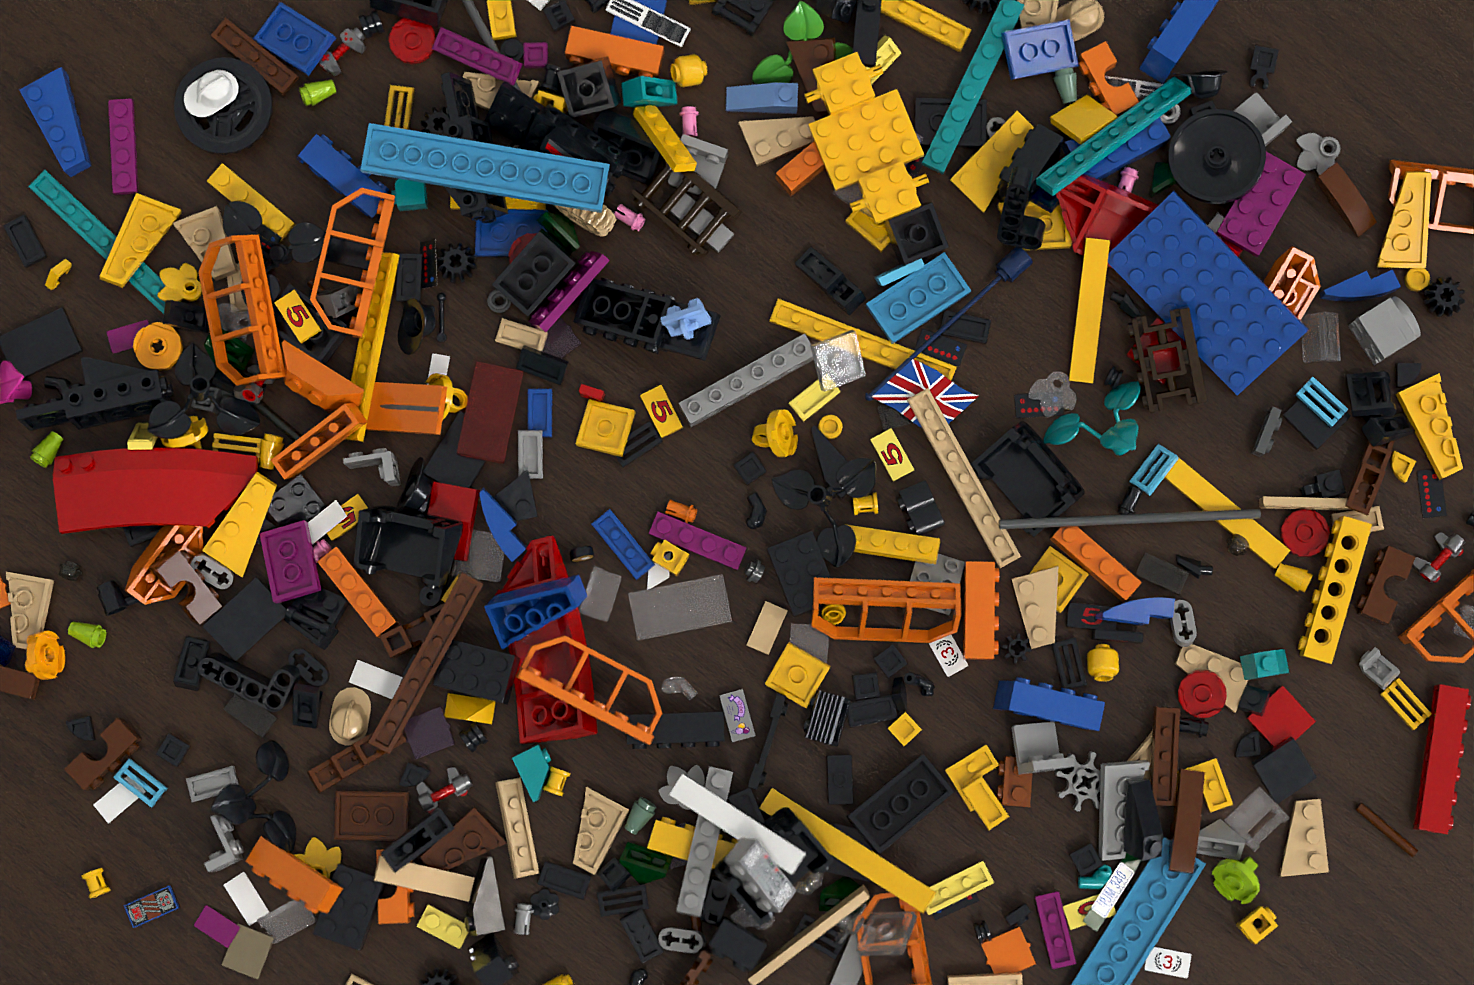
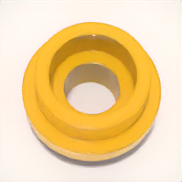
M826 604L822 608V617L833 625L841 623L846 615V609L843 605Z

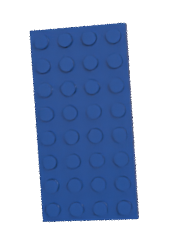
M1175 191L1109 252L1108 264L1166 323L1171 322L1169 310L1189 306L1198 356L1237 396L1308 331V328ZM1179 316L1176 317L1178 327L1172 329L1185 342L1181 317Z

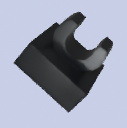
M561 0L543 9L554 32L575 22L565 0Z

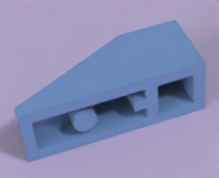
M765 83L727 87V112L797 114L798 83Z

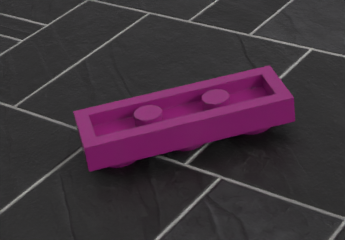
M1059 891L1035 896L1051 969L1076 964Z

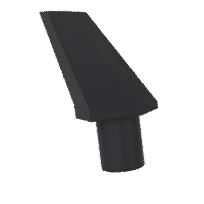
M1113 291L1110 300L1121 304L1120 309L1131 317L1141 316L1140 311L1127 292L1124 296Z
M1176 555L1177 564L1197 579L1201 575L1212 576L1213 566L1201 565V561Z

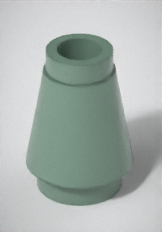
M1073 67L1054 71L1055 77L1053 79L1063 104L1077 101V79Z
M640 797L638 801L635 800L624 828L636 835L655 815L654 810L656 806L643 797Z

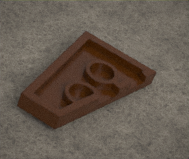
M835 38L786 41L807 93L816 90L817 81L812 71L814 68L836 60ZM821 98L812 101L815 111H827Z
M473 807L453 825L455 829L429 847L420 858L430 868L447 871L498 846L507 844V841Z
M705 948L701 951L680 985H698L700 981L696 978L701 971L706 973L713 962L710 959L712 956L710 951Z

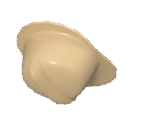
M1073 0L1057 9L1055 22L1070 20L1073 40L1077 41L1101 27L1104 21V11L1096 0Z
M355 687L346 688L340 691L334 699L329 731L333 739L342 745L348 746L365 737L368 730L371 701L363 690Z

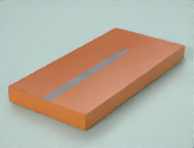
M375 382L366 430L440 435L447 387L440 385Z

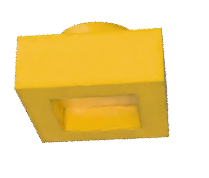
M906 712L887 728L903 746L922 730Z

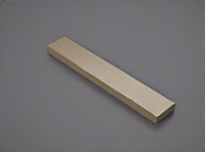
M864 884L758 964L752 971H749L748 981L751 985H757L869 899V891Z

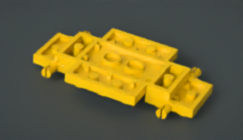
M858 52L814 68L812 72L817 81V89L805 93L804 96L807 103L821 98L829 116L809 123L808 127L834 190L838 191L858 183L862 199L849 203L850 208H852L853 213L867 208L872 214L875 224L921 207L916 194V187L929 183L926 173L912 179L904 164L924 157V152L898 90L896 89L875 97L871 86V78L884 74L881 65L866 69L860 60Z

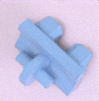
M696 298L690 300L688 308L681 310L679 306L667 308V315L661 317V323L668 329L671 337L683 334L688 340L693 338V330L711 324V317L706 312L700 299Z

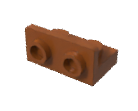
M1004 756L1003 761H999L998 775L1002 776V785H997L996 798L1000 800L1001 805L1030 807L1032 773L1018 774L1016 757Z

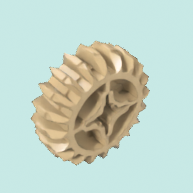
M555 205L564 216L595 235L606 236L612 230L616 221L614 213L605 205H603L602 213Z

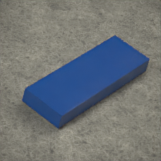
M610 509L591 523L636 580L655 566L653 561Z

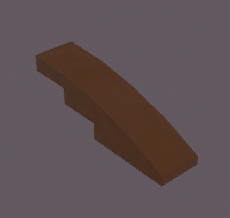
M1395 440L1374 447L1367 441L1347 497L1346 507L1366 516L1369 515L1386 473L1385 469L1392 454L1391 450Z
M373 733L353 743L350 747L307 772L319 794L387 754V752L368 743ZM402 733L392 750L406 742Z
M1186 769L1178 771L1176 806H1174V817L1170 829L1168 871L1189 874L1194 872L1201 823L1205 772Z

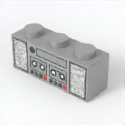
M741 838L724 859L731 867L730 871L741 880L744 884V889L752 894L757 901V906L765 912L780 913L796 892V889L757 839Z

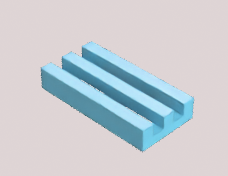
M921 258L909 264L899 265L876 276L875 279L878 285L884 286L923 268L925 265Z
M1314 377L1310 378L1296 394L1329 427H1333L1348 410ZM1312 385L1314 388H1316L1326 399H1328L1340 411L1337 412L1310 386ZM1307 391L1334 418L1331 419L1303 393Z
M1157 444L1131 478L1130 483L1151 496L1177 462L1178 456ZM1161 452L1164 453V454L1160 457V459L1157 461V463L1152 466V468L1150 469V472L1147 474V476L1144 478V480H1143L1142 482H1139L1140 479H1141V478L1144 476V474L1147 472V470L1150 468V466L1154 463V461H1155V460L1157 459V457L1160 455V453H1161Z
M130 758L113 777L150 807H154L157 800L168 789ZM131 766L159 788V790L156 792L127 768ZM123 773L153 795V798L149 799L122 777Z

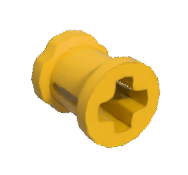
M873 492L872 495H867L863 498H853L854 515L863 512L878 514L877 492Z
M550 766L549 770L551 773L543 790L563 796L562 790L566 778L570 777L571 773Z
M103 868L93 870L81 876L82 879L86 880L90 891L88 895L90 899L111 891L104 881L102 875Z

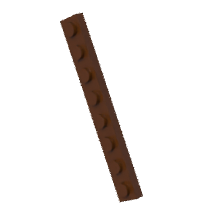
M463 571L461 572L368 743L389 754L391 753L482 588L483 582Z

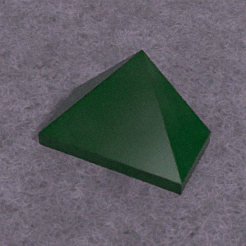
M1156 162L1149 190L1151 198L1176 183L1172 177L1169 163Z
M545 212L536 220L570 254L580 247L573 221L568 217Z
M222 329L223 334L228 333L227 331ZM209 333L204 347L211 360L216 363ZM237 338L224 341L228 363L236 369L245 370L254 349Z
M627 842L619 863L642 885L666 877L674 856Z
M846 876L821 890L819 911L828 912L860 886L850 877ZM870 895L867 901L850 914L861 915L869 904Z

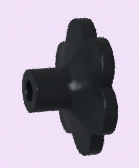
M548 889L540 890L539 894H534L530 899L532 909L534 910L532 914L535 916L539 915L542 920H548L551 915H556L559 912V906L557 905L559 897L557 894H551Z

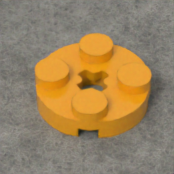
M155 322L138 331L134 338L133 349L139 362L146 368L158 371L169 370L177 363L182 354V338L173 327L162 322ZM159 340L163 341L164 349L155 353V349L152 347L153 343H158Z
M41 631L27 637V660L25 667L29 673H33L41 680L55 679L58 677L56 676L57 673L62 672L65 665L64 647L59 646L56 639L60 638L52 631Z

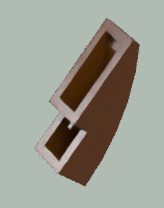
M1337 162L1314 180L1328 196V202L1357 237L1377 223L1365 200Z
M0 666L1 692L35 700L40 683L39 678L31 673Z

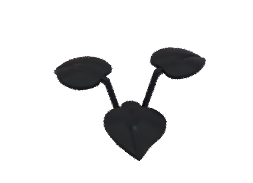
M233 201L227 203L223 216V229L228 237L258 235L255 230L262 225L260 212L254 206L245 202ZM302 222L295 225L289 233L290 246L275 245L259 235L260 241L270 246V258L274 261L273 264L265 268L272 304L279 296L280 284L274 275L267 274V272L275 267L278 268L280 264L287 265L293 259L300 263H309L321 255L326 231L315 224ZM242 290V298L247 306L245 292Z
M192 343L182 352L175 367V376L179 383L185 386L190 385V395H188L184 408L181 410L179 404L173 401L160 402L151 411L147 430L150 434L164 439H172L184 435L191 426L190 417L184 413L187 412L192 400L204 401L207 398H210L216 410L221 412L217 416V425L228 435H242L260 425V418L255 409L242 399L228 398L224 401L223 408L219 406L213 392H210V381L216 372L215 364L207 354Z
M858 458L843 464L836 474L837 481L843 486L837 488L829 487L826 489L821 485H815L811 474L804 470H793L772 478L777 496L790 509H804L810 501L824 512L833 528L822 530L817 538V544L822 557L834 567H840L850 559L855 550L856 536L853 529L848 525L837 527V523L827 510V506L832 501L833 492H842L846 489L850 497L863 498L873 490L876 482V462L873 459Z
M269 740L262 744L256 753V764L259 770L267 775V778L248 794L238 784L233 783L225 786L216 796L210 811L221 815L227 821L236 825L245 823L248 818L250 820L265 818L268 821L265 822L263 829L269 841L280 849L292 852L296 841V826L292 817L281 810L275 811L272 816L270 814H254L256 804L251 796L270 782L272 777L276 781L284 780L289 771V761L285 751L277 742Z

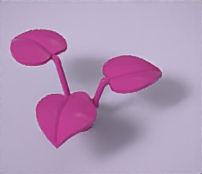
M2 361L0 364V404L13 403L14 399L29 400L32 394L31 382L22 380L24 376L16 370L10 361Z

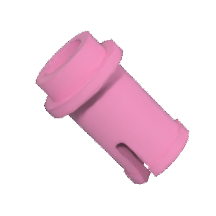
M683 107L682 112H680L683 134L691 137L698 136L696 116L699 115V112L696 111V107Z
M1125 167L1124 171L1120 172L1122 177L1118 187L1131 193L1135 180L1139 178L1137 176L1138 171Z
M623 204L618 206L617 209L625 215L615 211V217L631 226V230L634 231L636 229L639 231L646 220L643 214H637Z
M324 539L321 541L317 540V544L313 547L316 563L332 550L331 546Z

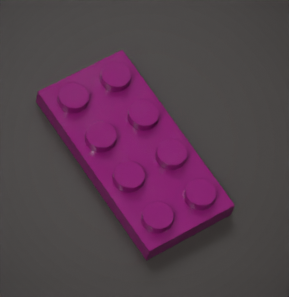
M1266 152L1265 167L1260 180L1249 193L1234 201L1216 234L1258 257L1306 174Z
M590 251L589 253H584L578 260L579 265L574 270L568 271L562 278L563 283L558 289L555 287L546 296L548 300L542 307L539 305L530 315L532 318L528 322L535 328L547 332L610 260L598 252Z

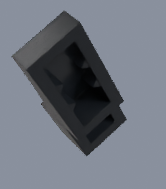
M812 247L794 263L800 271L810 278L849 316L866 300L863 292Z

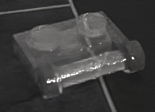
M1258 786L1224 821L1245 839V844L1255 852L1260 847L1259 844L1278 825L1285 823L1289 817ZM1271 810L1275 816L1251 837L1248 832Z

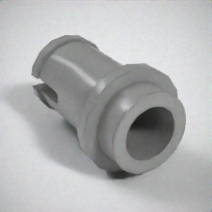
M517 903V908H514V911H516L514 933L529 935L530 918L534 910L531 904Z

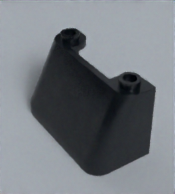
M1024 421L1012 427L971 463L977 477L982 480L992 479L1020 511L1022 514L1020 519L1058 517L1085 494L1083 487L1037 433ZM1044 528L1022 529L1027 534H1031L1033 537H1035Z
M386 505L360 510L353 567L362 569V572L365 574H376L378 570L386 569L422 577L421 581L426 583V587L438 589L441 585L446 584L462 535L463 522L403 508L398 510L397 507Z
M788 807L779 809L762 824V826L805 853L804 858L793 875L778 866L792 885L808 871L814 874L826 872L835 861ZM727 854L716 865L714 872L761 926L765 922L770 921L774 917L775 912H765L757 906L756 899L744 889V884L730 871L731 867L724 860L728 856Z

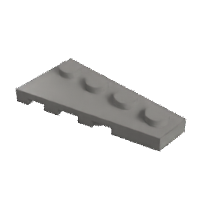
M1147 760L1101 764L1098 857L1102 861L1124 859L1126 856V852H1124L1128 782L1144 778L1145 770L1148 771L1150 764Z

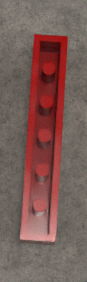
M1441 684L1434 685L1430 711L1432 715L1429 717L1413 827L1415 830L1448 834V831L1453 827L1454 817L1451 816V810L1457 801V792L1454 790L1455 783L1459 781L1461 774L1458 762L1464 753V744L1461 741L1462 734L1466 733L1468 726L1465 714L1471 704V696L1468 695L1469 689Z

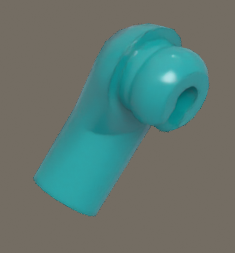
M1100 866L1091 877L1079 876L1078 888H1103L1112 876L1110 866Z

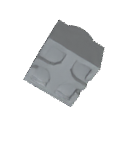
M1396 296L1390 297L1348 325L1373 365L1378 364L1421 335L1414 315L1407 305Z

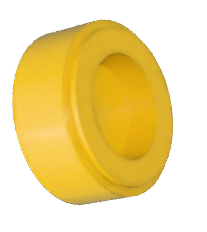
M1411 268L1406 273L1404 282L1408 289L1418 292L1428 286L1430 275L1424 268Z
M826 415L820 420L818 430L827 439L832 440L841 434L842 422L835 415Z

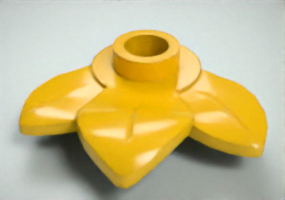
M184 263L179 270L171 267L160 270V278L165 285L157 294L160 300L180 302L184 299L191 302L201 296V283L197 280L198 273L192 265ZM188 287H194L193 290H186Z
M315 837L309 841L305 854H295L296 857L315 870H322L323 875L329 879L331 872L336 870L337 865L341 863L342 857L340 847H333L327 850L323 842Z

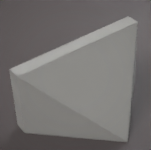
M1219 819L1199 831L1197 854L1240 860L1245 839Z

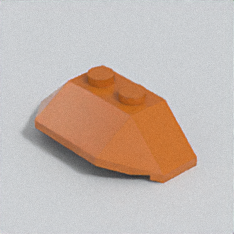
M1293 246L1274 262L1263 281L1299 320L1302 319L1321 287L1314 257Z
M283 340L281 343V353L286 377L283 378L288 388L329 414H332L345 403H354L357 407L360 406L364 393L362 388L286 340Z
M163 526L133 565L125 591L144 605L175 598L186 582L180 581L172 588L164 586L149 566L171 548L178 551L183 550L191 561L196 554L203 553V526Z

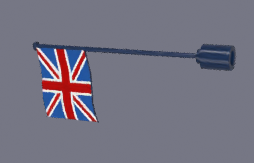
M1015 247L996 264L997 277L869 394L866 393L865 399L868 401L874 399L895 409L915 425L922 428L907 399L929 388L947 423L949 424L979 395L960 388L937 370L914 360V358L1000 280L1012 283L1033 264L1030 256L1020 247Z

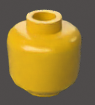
M696 54L677 57L670 68L673 82H677L681 87L699 85L702 83L704 76L707 75L705 61H701L700 57Z
M1108 644L1096 645L1095 649L1090 650L1087 654L1088 674L1094 677L1096 681L1112 680L1119 673L1118 652L1110 648Z

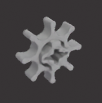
M1090 751L1088 753V760L1084 764H1078L1075 755L1068 754L1067 757H1074L1075 767H1072L1068 773H1062L1058 770L1054 772L1055 776L1064 777L1067 781L1066 788L1058 791L1056 795L1063 798L1069 793L1074 794L1076 802L1073 809L1076 811L1081 810V803L1087 798L1093 801L1095 808L1100 809L1097 795L1100 792L1101 769H1096L1093 764L1096 753ZM1085 768L1091 769V771L1087 772ZM1083 776L1089 778V780L1086 781L1087 786L1080 785V783L1083 781Z

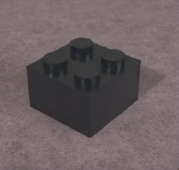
M608 56L564 67L557 72L571 118L609 109L621 103Z
M932 202L923 203L919 208L883 222L897 260L901 265L909 264L949 247Z

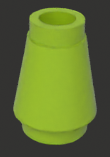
M332 79L304 84V87L299 88L305 106H314L336 93V88Z
M51 431L32 450L33 454L30 458L40 466L47 468L49 464L52 465L64 439Z
M73 621L68 628V635L91 648H100L106 639V630L101 625Z

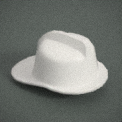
M224 70L206 73L187 88L184 94L186 109L194 116L207 117L229 105L238 94L239 86L236 78Z

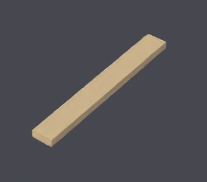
M929 388L907 399L909 406L997 566L1002 568L1020 558L1021 556L1007 530L999 529L998 521L1001 519Z

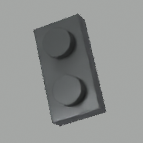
M1275 407L1268 410L1251 454L1261 457L1265 452H1270L1274 440L1271 439L1273 431H1278L1283 418L1279 417L1282 410Z

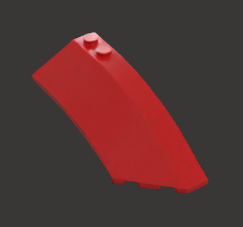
M1085 174L1079 176L1056 194L1062 209L1061 213L1066 228L1071 236L1074 252L1084 255L1085 238L1110 240L1109 252H1111L1158 206V204ZM1219 236L1240 257L1243 249Z
M128 448L57 456L54 460L53 485L59 532L66 534L103 528L147 525L206 526L210 528L216 522L214 519L223 510L227 511L239 498L238 494L258 471V457L187 448H153L152 450H128Z
M551 535L530 541L526 548V554L520 562L517 561L507 576L509 580L503 589L498 590L495 595L569 577L555 537ZM578 607L508 646L509 654L520 658L517 672L530 647L561 636H567L587 647ZM564 641L536 650L528 666L541 672L540 677L546 681H549L551 677L563 683L562 689H564L583 651ZM588 654L569 692L574 689L584 694L583 700L592 704L595 699ZM515 677L514 684L521 744L575 739L598 734L595 717Z

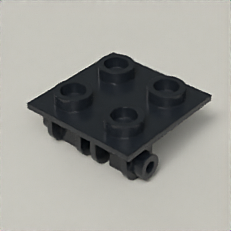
M299 474L274 493L268 512L282 527L302 520L309 522L327 506L312 489L305 477Z

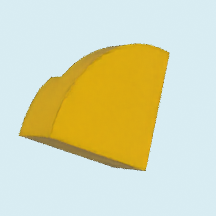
M65 259L53 267L49 272L45 286L50 290L56 288L60 284L58 281L59 277L64 273L68 274L72 263Z
M1394 450L1390 459L1392 471L1401 482L1406 483L1416 461Z

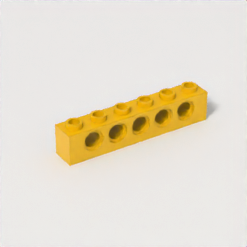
M1341 516L1339 520L1334 521L1331 531L1334 534L1333 541L1328 543L1325 551V557H1328L1325 567L1322 566L1319 571L1318 580H1321L1318 590H1314L1311 603L1314 604L1312 613L1307 614L1304 624L1307 627L1305 636H1301L1299 640L1298 650H1301L1300 656L1332 664L1372 524L1346 516ZM1345 536L1352 540V546L1349 550L1344 549L1341 544ZM1338 559L1345 563V570L1342 573L1337 572L1335 569V562ZM1332 582L1336 583L1339 588L1338 594L1335 596H1331L1328 592V586ZM1324 606H1329L1332 610V615L1327 620L1321 615V610ZM1318 629H1322L1325 632V639L1321 643L1317 642L1314 637Z

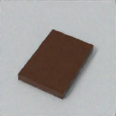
M336 791L334 840L395 841L408 830L410 792Z

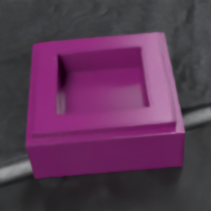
M524 43V68H545V65L548 64V43Z

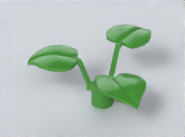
M799 1L795 9L784 21L783 29L785 35L791 40L803 39L806 41L807 39L819 37L823 32L824 24L819 14L803 1ZM835 43L836 60L853 54V49L849 45ZM790 49L785 61L780 55H771L763 59L755 68L752 74V81L756 84L789 83L793 77V69L788 65L792 60Z

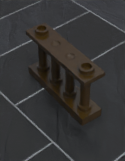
M665 161L663 169L642 194L638 190H632L631 193L635 196L633 201L643 209L647 206L689 243L687 247L697 256L699 253L707 255L708 251L703 247L706 241L726 218L729 219L732 216L737 219L742 211L696 171L681 172L684 175L682 178L683 182L659 209L649 199L673 172ZM696 185L702 190L700 193L701 197L682 220L676 224L667 214L687 190ZM714 201L720 206L719 212L696 240L685 232L686 228L708 202L711 204Z

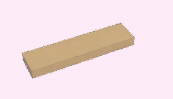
M1263 496L1259 499V507L1263 509L1352 511V509L1345 506L1347 498Z
M521 777L495 782L514 879L539 874Z
M379 856L373 880L469 902L475 878L413 863H408L394 873L385 859Z

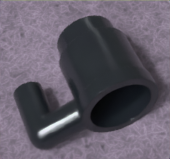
M115 580L97 587L98 597L106 616L121 612L128 606L140 602L132 595L124 597Z

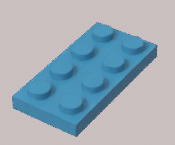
M944 252L925 264L923 268L913 272L866 303L865 306L891 344H894L970 294L971 289Z

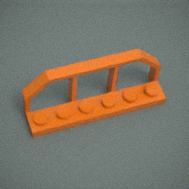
M1390 160L1388 169L1392 177L1388 199L1394 207L1396 204L1395 195L1398 179H1404L1406 171L1431 172V182L1432 179L1440 181L1432 221H1429L1428 229L1474 234V226L1439 222L1446 184L1456 185V182L1465 183V186L1474 188V169Z
M360 188L332 205L310 301L329 330L349 334L360 339L363 338L395 203L394 195ZM363 194L385 199L380 200L378 204L377 214L381 215L379 224L374 223L371 237H374L375 240L332 230L337 210ZM331 236L373 246L368 247L366 260L370 261L368 270H363L361 281L322 273ZM321 278L363 288L362 294L357 293L354 307L359 309L357 317L352 316L349 329L332 325L317 302L316 296Z
M259 234L229 236L209 243L198 273L216 367L236 386L247 385L260 380L286 377ZM235 242L243 283L215 292L211 272L222 246ZM244 290L251 326L223 334L216 299ZM253 333L260 374L244 378L228 363L224 341Z
M1474 569L1398 636L1403 644L1410 643L1426 661L1461 664L1474 654L1473 645L1461 657L1431 656L1418 642L1425 635L1423 631L1428 626L1433 628L1442 620L1440 615L1445 611L1474 642V631L1454 610L1460 604L1458 601L1460 597L1464 594L1469 596L1474 592Z
M814 577L811 626L833 639L932 643L954 634L958 630L961 617L960 583ZM819 604L862 605L859 627H839L818 616ZM868 606L906 607L902 629L865 628ZM912 607L955 609L953 619L930 630L909 629Z
M561 636L531 646L515 676L645 744L650 745L654 738L652 733L662 715V711L652 680L567 636ZM565 641L582 650L583 653L565 688L562 689L563 683L551 677L549 681L544 680L540 677L541 672L529 667L528 664L536 650ZM588 654L622 671L605 705L596 700L592 704L583 700L585 695L574 689L569 692ZM627 675L647 685L655 711L649 727L638 722L634 726L627 722L629 719L627 716L617 711L614 715L609 713Z
M890 892L874 895L855 923L865 984L873 985L868 951L907 945L909 958H913L914 964L912 979L914 983H917L910 985H932L920 911L900 898V907L902 910L904 909L906 917L903 920V927L905 933L909 934V939L867 946L863 923L880 899L897 897Z

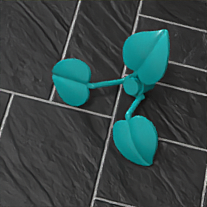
M1133 381L1121 384L1107 394L1104 405L1109 410L1114 409L1113 414L1116 424L1103 435H1100L1085 423L1079 422L1080 417L1078 414L1070 413L1059 417L1049 426L1044 436V443L1053 445L1067 443L1078 434L1079 428L1082 427L1100 439L1103 447L1112 449L1115 455L1120 456L1129 450H1135L1138 424L1134 419L1120 421L1118 412L1119 409H1129L1136 402L1141 388L1139 382Z

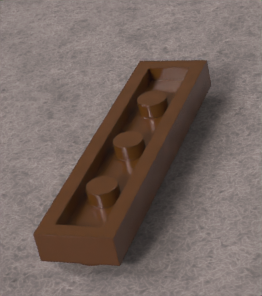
M226 17L210 35L236 58L255 68L264 80L283 96L299 79L293 71Z
M1154 707L1150 782L1156 805L1176 806L1180 708Z

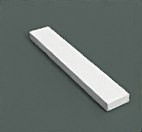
M683 774L669 794L738 840L741 838L757 839L772 860L792 875L805 856L804 852Z

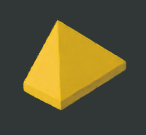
M448 693L444 717L492 724L496 702L483 698Z

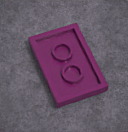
M302 520L259 533L274 603H281L321 591L307 521Z

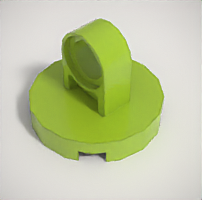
M1250 856L1242 862L1234 859L1222 860L1212 871V875L1215 877L1213 884L1219 893L1228 900L1233 901L1237 899L1242 901L1240 904L1249 903L1259 892L1260 884L1257 876L1254 874L1258 864Z

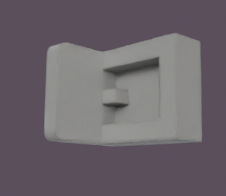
M1376 647L1371 652L1367 651L1360 659L1359 666L1362 673L1383 690L1400 674V670L1384 658Z

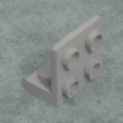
M1254 93L1234 110V112L1248 118L1258 128L1265 146L1292 123L1287 115L1280 119L1258 93Z
M682 134V143L697 162L695 171L714 188H717L728 157V149ZM672 172L668 184L678 188L683 182L682 178L684 175L681 172ZM696 185L687 190L697 195H700L702 192Z
M387 448L372 450L373 454L363 455V452L348 454L349 458L343 459V464L349 469L379 465L381 479H384L391 487L401 485L397 457L391 451H387Z
M938 554L936 564L915 561L910 581L960 583L965 562ZM927 608L946 615H950L951 609Z
M1054 722L1012 726L1018 774L1048 772L1075 767L1074 757L1064 758V754L1059 753Z
M213 815L210 818L225 851L221 850L209 856L210 861L204 863L208 872H218L244 859L241 854L244 853L243 846L239 839H234L231 832L234 830L232 823L221 815Z

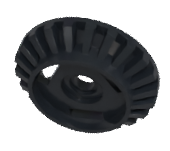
M215 58L200 63L186 74L175 95L174 111L180 130L191 143L211 154L228 155L229 153L236 154L245 148H250L254 142L262 138L264 131L270 125L269 121L273 114V99L268 84L262 75L251 65L233 58ZM224 70L231 73L239 82L238 94L235 100L230 103L229 111L225 113L217 111L206 117L211 127L203 130L198 117L192 115L186 109L184 94L193 82L206 73ZM248 112L254 113L250 123L242 131H237L236 129Z

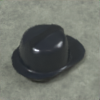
M1208 70L1196 73H1173V75L1186 76L1188 85L1191 87V93L1199 99H1205L1218 94L1221 88L1222 75L1226 74L1227 71Z
M414 298L406 301L398 329V344L403 353L408 355L414 354L419 349L423 337L434 331V306L421 304Z
M419 457L411 468L404 491L397 503L398 510L405 506L418 512H424L430 502L433 485L422 473L424 464L422 457Z

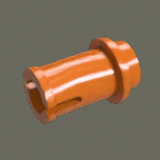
M670 499L665 514L685 520V523H693L698 509H695L694 505L687 506Z

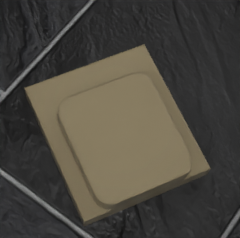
M237 924L240 926V929L228 947L222 966L259 979L275 937Z

